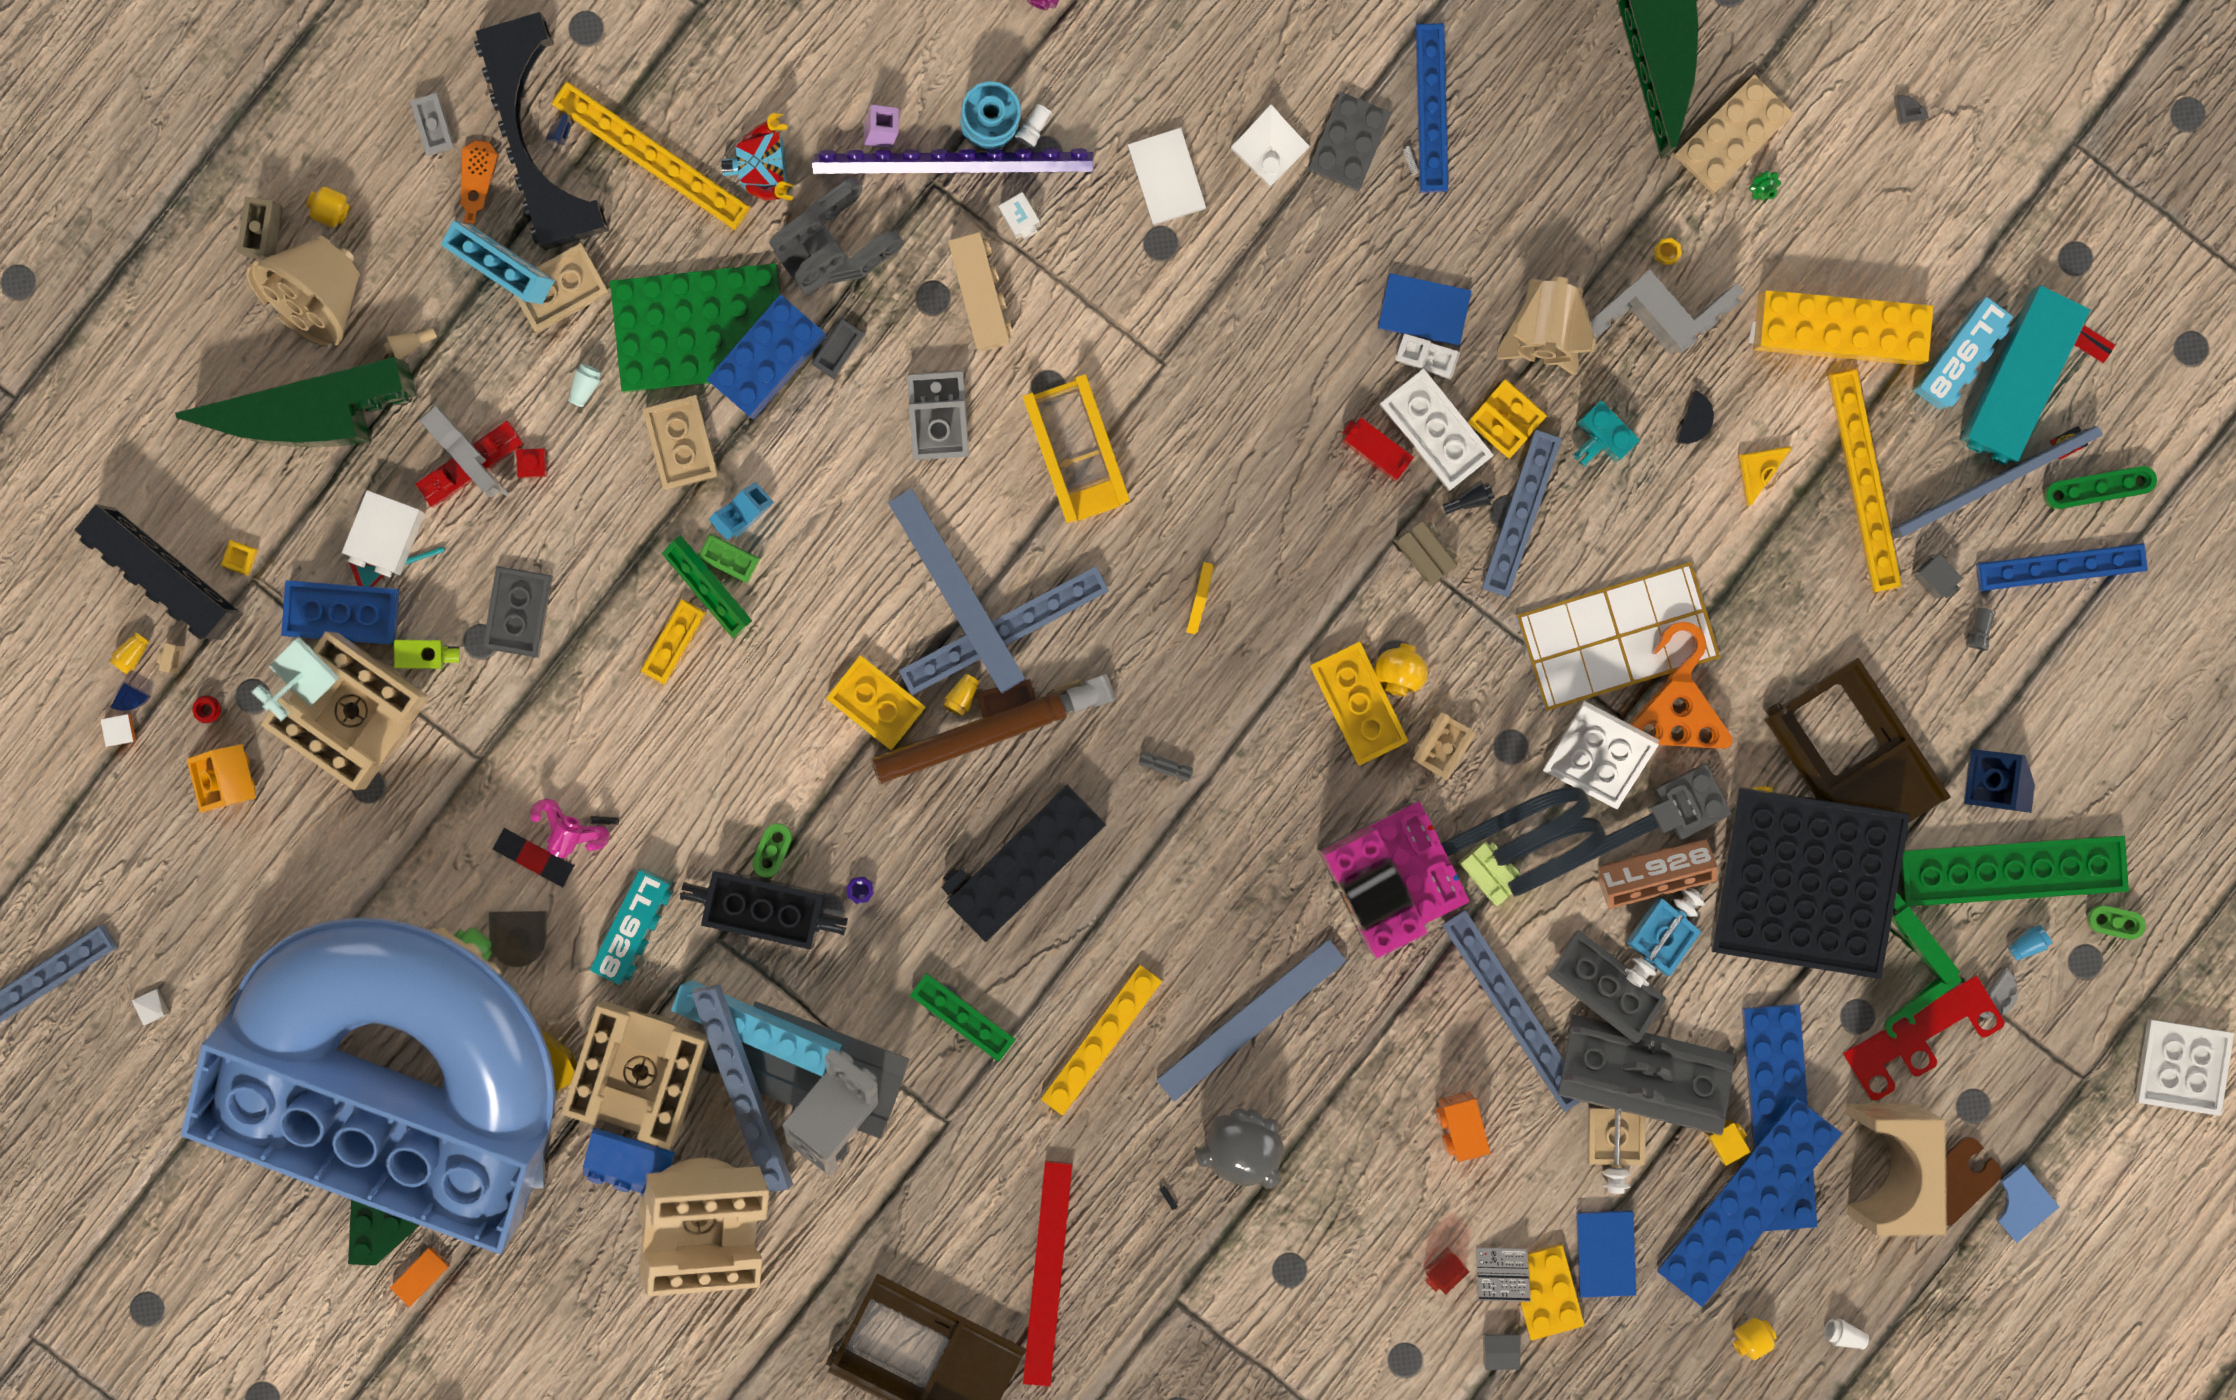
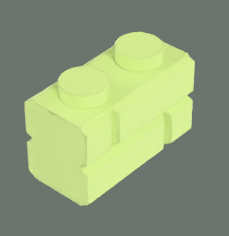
M1482 841L1459 860L1458 863L1490 901L1498 906L1512 894L1508 882L1521 874L1511 863L1508 866H1498L1492 854L1498 847L1493 842L1488 845L1487 842Z

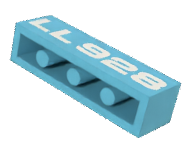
M453 220L441 243V246L523 301L542 305L555 281L470 224Z
M1988 297L1979 300L1913 388V391L1938 410L1948 406L1952 407L1961 396L1959 390L1964 384L1968 385L1977 375L1978 371L1975 369L1981 361L1985 362L1995 349L1992 346L1995 341L2003 339L2009 332L2011 326L2008 324L2013 316Z

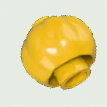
M1401 643L1399 648L1388 649L1378 657L1375 673L1379 682L1386 686L1385 692L1406 697L1407 692H1416L1426 683L1428 677L1427 664L1416 653L1417 648L1415 646Z

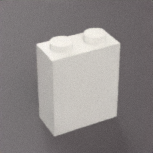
M367 490L342 553L350 557L348 562L364 568L367 563L375 566L374 572L391 577L392 573L401 576L425 514L416 508Z

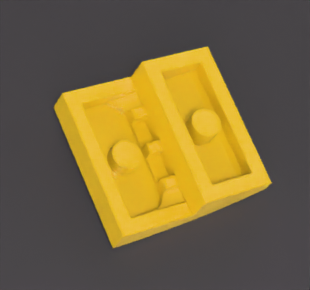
M1505 378L1467 423L1510 459L1548 414Z

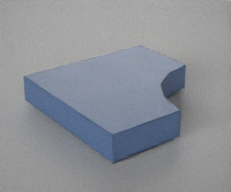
M2022 1163L2000 1180L2005 1189L2006 1203L2003 1212L1996 1220L2009 1236L2018 1243L2055 1212L2059 1206Z

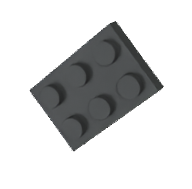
M1340 91L1308 171L1359 192L1392 113Z

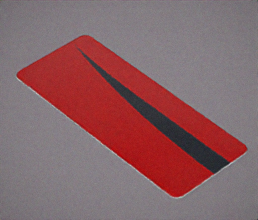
M2085 325L2074 344L2101 363L2106 362L2115 347V344Z

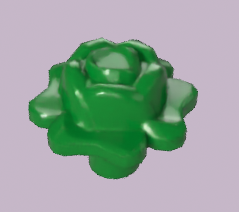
M1765 171L1753 178L1749 191L1752 192L1754 200L1760 198L1761 201H1764L1767 198L1773 199L1776 197L1777 187L1781 185L1778 173Z

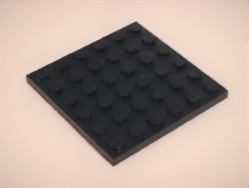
M1739 787L1711 951L1726 955L1881 979L1910 814Z

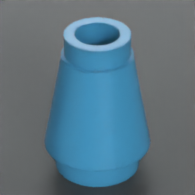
M2041 925L2035 928L2031 926L2008 949L2015 960L2019 961L2020 959L2048 950V946L2053 944V942Z

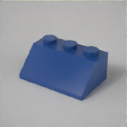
M593 1128L583 1164V1175L590 1182L596 1184L606 1182L614 1185L613 1187L619 1191L628 1193L632 1190L641 1193L640 1196L642 1197L646 1190L647 1174L661 1173L674 1165L675 1152Z

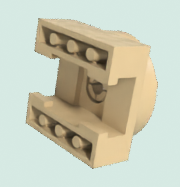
M325 632L312 651L332 669L339 679L311 707L295 692L292 693L288 700L280 697L278 702L290 713L280 721L270 711L261 723V726L352 790L366 789L386 759L394 754L404 743L410 732L412 722L430 697L402 678L389 664L372 657L341 634ZM354 703L360 709V716L353 718L350 714V707Z
M606 1001L596 1006L561 1114L593 1125L599 1119L639 1132L637 1138L639 1140L670 1150L677 1143L690 1100L698 1086L701 1066L709 1045L707 1035L680 1026L660 1015L640 1013ZM644 1063L649 1070L647 1077L638 1075L636 1071L637 1064Z
M694 1158L680 1161L661 1173L647 1174L646 1190L639 1206V1220L642 1228L639 1272L647 1297L760 1288L762 1256L755 1247L757 1221L766 1220L769 1189L759 1166L734 1168L721 1160Z

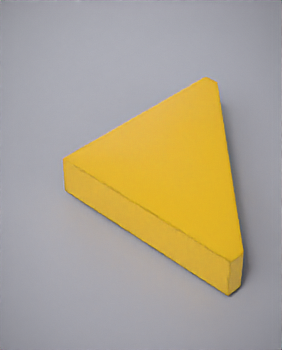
M1791 446L1738 455L1746 506L1753 505L1755 499L1791 451Z
M1203 562L1186 630L1187 633L1196 635V632H1198L1214 568L1211 563Z

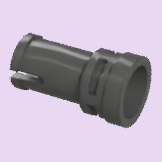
M1978 608L1973 630L1969 633L1966 646L1988 651L1991 638L1989 633L1996 612L1986 608Z

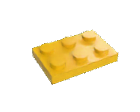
M862 655L857 658L826 697L830 703L891 751L926 708L925 705Z
M1560 1243L1527 1252L1531 1302H1520L1530 1340L1585 1326L1563 1245Z

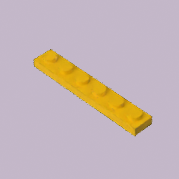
M1139 964L1041 1097L1043 1102L1062 1116L1066 1113L1162 983L1160 978Z

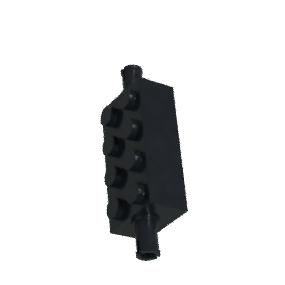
M722 869L713 870L708 888L688 884L687 882H684L681 890L692 893H680V900L704 904L705 908L701 926L809 950L814 947L817 932L820 930L843 936L846 932V927L835 924L846 926L848 918L824 914L822 909L826 892Z

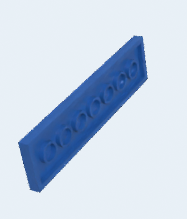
M1799 1004L1742 1008L1753 1149L1795 1097L1808 1106ZM1813 1171L1764 1231L1817 1227Z
M1795 1097L1659 1266L1657 1272L1703 1307L1843 1133Z

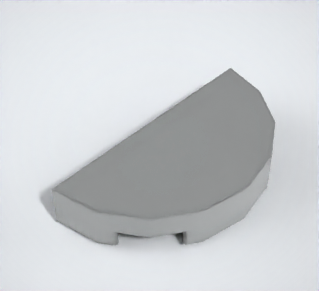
M2003 967L1987 990L1988 995L2002 1016L2006 1015L2014 1007L2018 998L2015 977L2005 967ZM1984 1012L1980 1015L1983 1018H1996L1991 1012Z

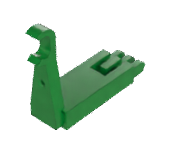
M1896 893L1892 923L1936 979L1885 1020L1884 1031L1894 1039H1896L1897 1034L1892 1031V1025L1905 1017L1908 1023L1915 1024L1913 1016L1962 981L1958 976L1960 973L1959 969L1898 893Z

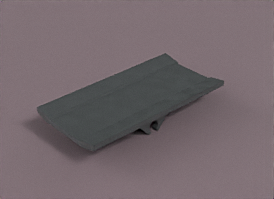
M754 1001L753 1006L842 1044L840 1051H844L854 1060L852 1063L860 1070L865 1068L876 1077L878 1105L857 1130L882 1139L905 1076L909 1058ZM742 1042L759 1092L763 1095L797 1107L822 1077Z
M1572 1014L1563 1072L1557 1095L1721 1136L1726 1121L1735 1054L1646 1032L1639 1042L1634 1043L1610 1023Z

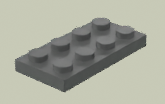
M1580 930L1574 932L1547 974L1634 1043L1642 1039L1667 999L1650 985L1645 986L1642 984L1641 987H1637L1626 978L1628 974L1625 972L1627 967Z

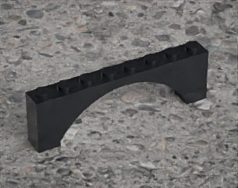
M540 12L475 31L478 40L474 41L478 56L484 58L486 67L482 68L483 75L487 84L491 83L494 94H490L491 102L495 111L499 110L502 118L501 121H498L502 136L508 138L510 147L506 148L510 163L515 164L518 174L514 175L515 182L519 191L523 190L526 201L522 202L527 218H532L534 225L533 228H530L534 243L539 244L544 250H548L608 232L609 229L602 205L597 200L589 202L575 197L551 183L535 165L524 142L520 112L525 84L537 59L546 47L553 45L545 17Z

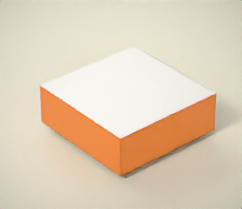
M131 714L101 719L106 747L136 742Z

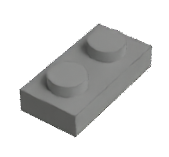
M434 93L410 100L426 155L431 156L455 149L439 94Z

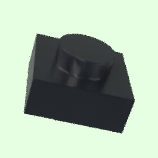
M954 867L942 878L946 883L941 888L949 896L970 874L964 867L958 871Z

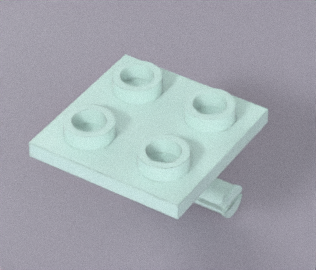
M297 637L269 666L287 685L276 695L272 696L260 684L252 694L264 704L262 707L266 711L269 709L282 721L290 712L278 700L289 689H292L311 707L339 677L308 645Z

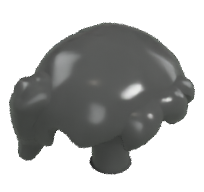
M1235 1109L1229 1116H1217L1210 1126L1205 1145L1195 1151L1197 1163L1201 1167H1211L1214 1173L1223 1180L1241 1186L1261 1183L1265 1188H1273L1281 1181L1278 1169L1284 1151L1282 1138L1278 1134L1279 1124L1275 1119H1264L1260 1113L1253 1109L1248 1111Z

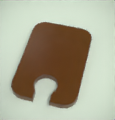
M1972 1137L1962 1138L1946 1153V1226L1956 1223L1999 1181L2002 1175L2001 1167L1991 1157L1985 1162L1981 1171L1972 1172L1970 1170L1969 1159L1984 1149Z

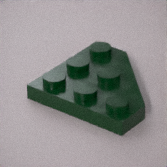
M351 1199L348 1264L376 1266L420 1225Z

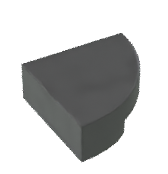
M1896 95L1894 97L1899 125L1923 121L1929 118L1924 106H1921L1911 97L1906 95Z

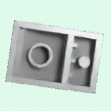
M964 369L908 373L909 417L913 460L969 457Z

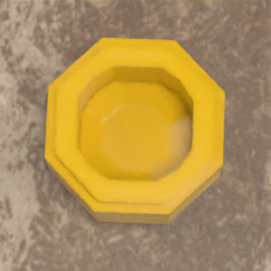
M1673 238L1661 239L1653 249L1654 260L1662 266L1674 265L1682 255L1681 244Z

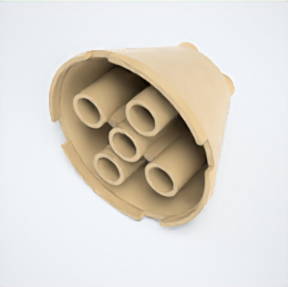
M319 235L315 240L253 262L247 268V279L254 293L264 305L269 302L280 313L277 318L305 339L320 346L330 347L332 344L337 346L342 341L360 273L352 263L355 258L348 250L344 248L339 250L328 239Z

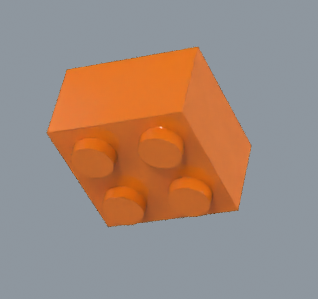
M1468 1091L1437 1099L1439 1107L1435 1108V1113L1439 1125L1441 1124L1442 1129L1445 1128L1446 1134L1442 1135V1140L1449 1156L1453 1155L1457 1162L1491 1154L1477 1099L1472 1093Z

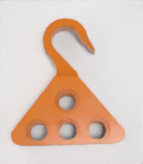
M1678 622L1671 624L1662 632L1660 641L1652 654H1657L1678 631H1686L1692 635L1695 641L1694 651L1668 677L1667 682L1629 724L1643 731L1646 725H1653L1655 728L1654 737L1659 739V745L1726 749L1732 745L1733 737L1691 677L1692 670L1705 653V636L1701 629L1692 623ZM1677 698H1681L1685 703L1684 710L1679 714L1673 710V702ZM1678 725L1683 730V737L1676 742L1671 737V731ZM1704 727L1708 728L1711 732V738L1706 743H1703L1699 738V732Z

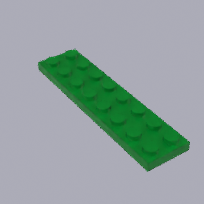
M2125 836L1904 850L1901 865L1902 899L1907 906L1911 907L2129 892Z

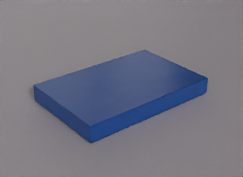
M1390 273L1377 329L1399 334L1405 333L1418 338L1460 346L1472 290Z
M1633 1211L1576 1212L1579 1296L1581 1298L1636 1296Z

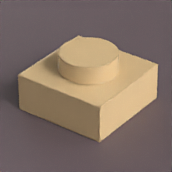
M165 643L164 648L162 647L158 653L157 662L160 664L158 670L167 673H179L185 646Z

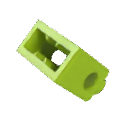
M394 640V668L443 669L444 663H460V646H444L442 640ZM434 650V659H425V651Z

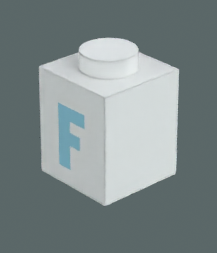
M1023 192L998 206L1000 213L1016 240L1020 237L1027 239L1038 232L1037 227L1040 226V221Z

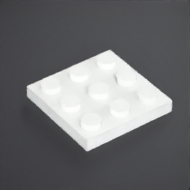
M1584 701L1544 765L1543 771L1573 787L1583 789L1586 794L1618 809L1659 745V739Z
M2148 1019L2135 1102L2221 1116L2234 1033Z

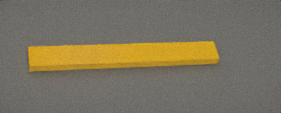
M565 82L552 101V106L562 113L568 114L578 124L734 231H737L752 209L569 82Z
M1857 368L1829 374L1827 376L1872 593L1902 587Z

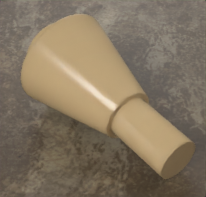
M432 327L417 334L408 333L387 336L388 342L383 344L389 358L396 357L402 360L420 347V344L433 340L437 336Z

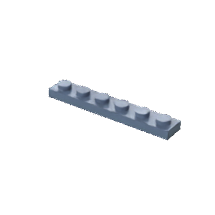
M1534 430L1481 589L1506 598L1509 597L1562 438Z

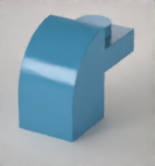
M755 482L741 490L728 505L714 512L708 520L728 540L733 536L738 537L746 531L775 502Z

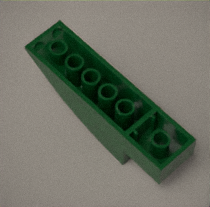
M1616 0L1660 159H1664L1678 145L1695 83L1698 55L1697 0Z
M396 357L176 412L175 415L177 419L258 443L314 448L348 446L371 442L364 409L366 412H374L383 409V404L391 402L394 406L410 402L409 398L415 397L417 394L409 364Z

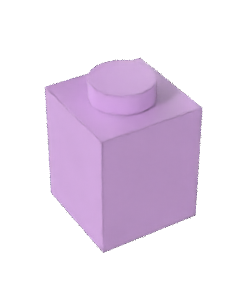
M879 105L870 106L865 117L864 145L892 148L898 135L899 108Z

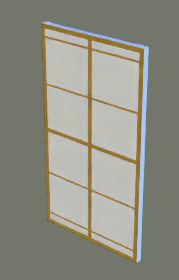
M1692 562L1516 615V621L1522 634L1545 711L1673 673L1691 655L1695 648V641L1692 635L1686 631H1678L1657 654H1652L1660 641L1662 632L1674 623L1689 622L1699 627L1706 639V649L1696 665L1721 658Z

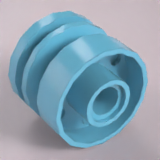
M990 81L977 84L968 91L962 104L960 126L964 137L969 143L981 150L1003 148L1012 141L1020 121L1021 107L1017 96L1009 87L999 82ZM992 114L996 118L990 119L987 118L985 115Z

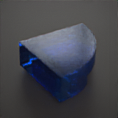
M123 683L110 708L120 711L134 710L147 703L151 696L128 683Z

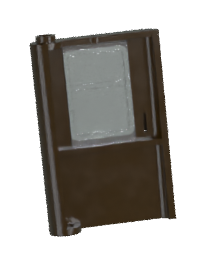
M877 1273L839 1350L832 1349L825 1365L830 1367L828 1373L881 1400H1001L1027 1349Z

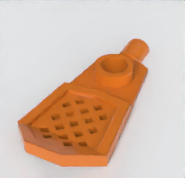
M475 140L462 148L461 206L465 209L464 223L475 224L476 213L484 208L499 154L490 142ZM477 191L479 194L478 199L471 201L470 194Z

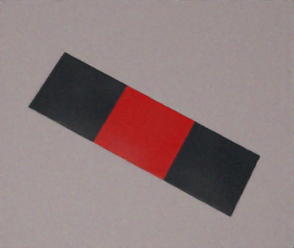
M503 828L492 850L562 888L574 868L573 864L554 856L549 851L506 828Z

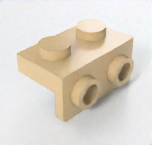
M1441 712L1439 716H1436L1431 721L1426 738L1417 744L1413 760L1448 781L1475 737L1476 732Z

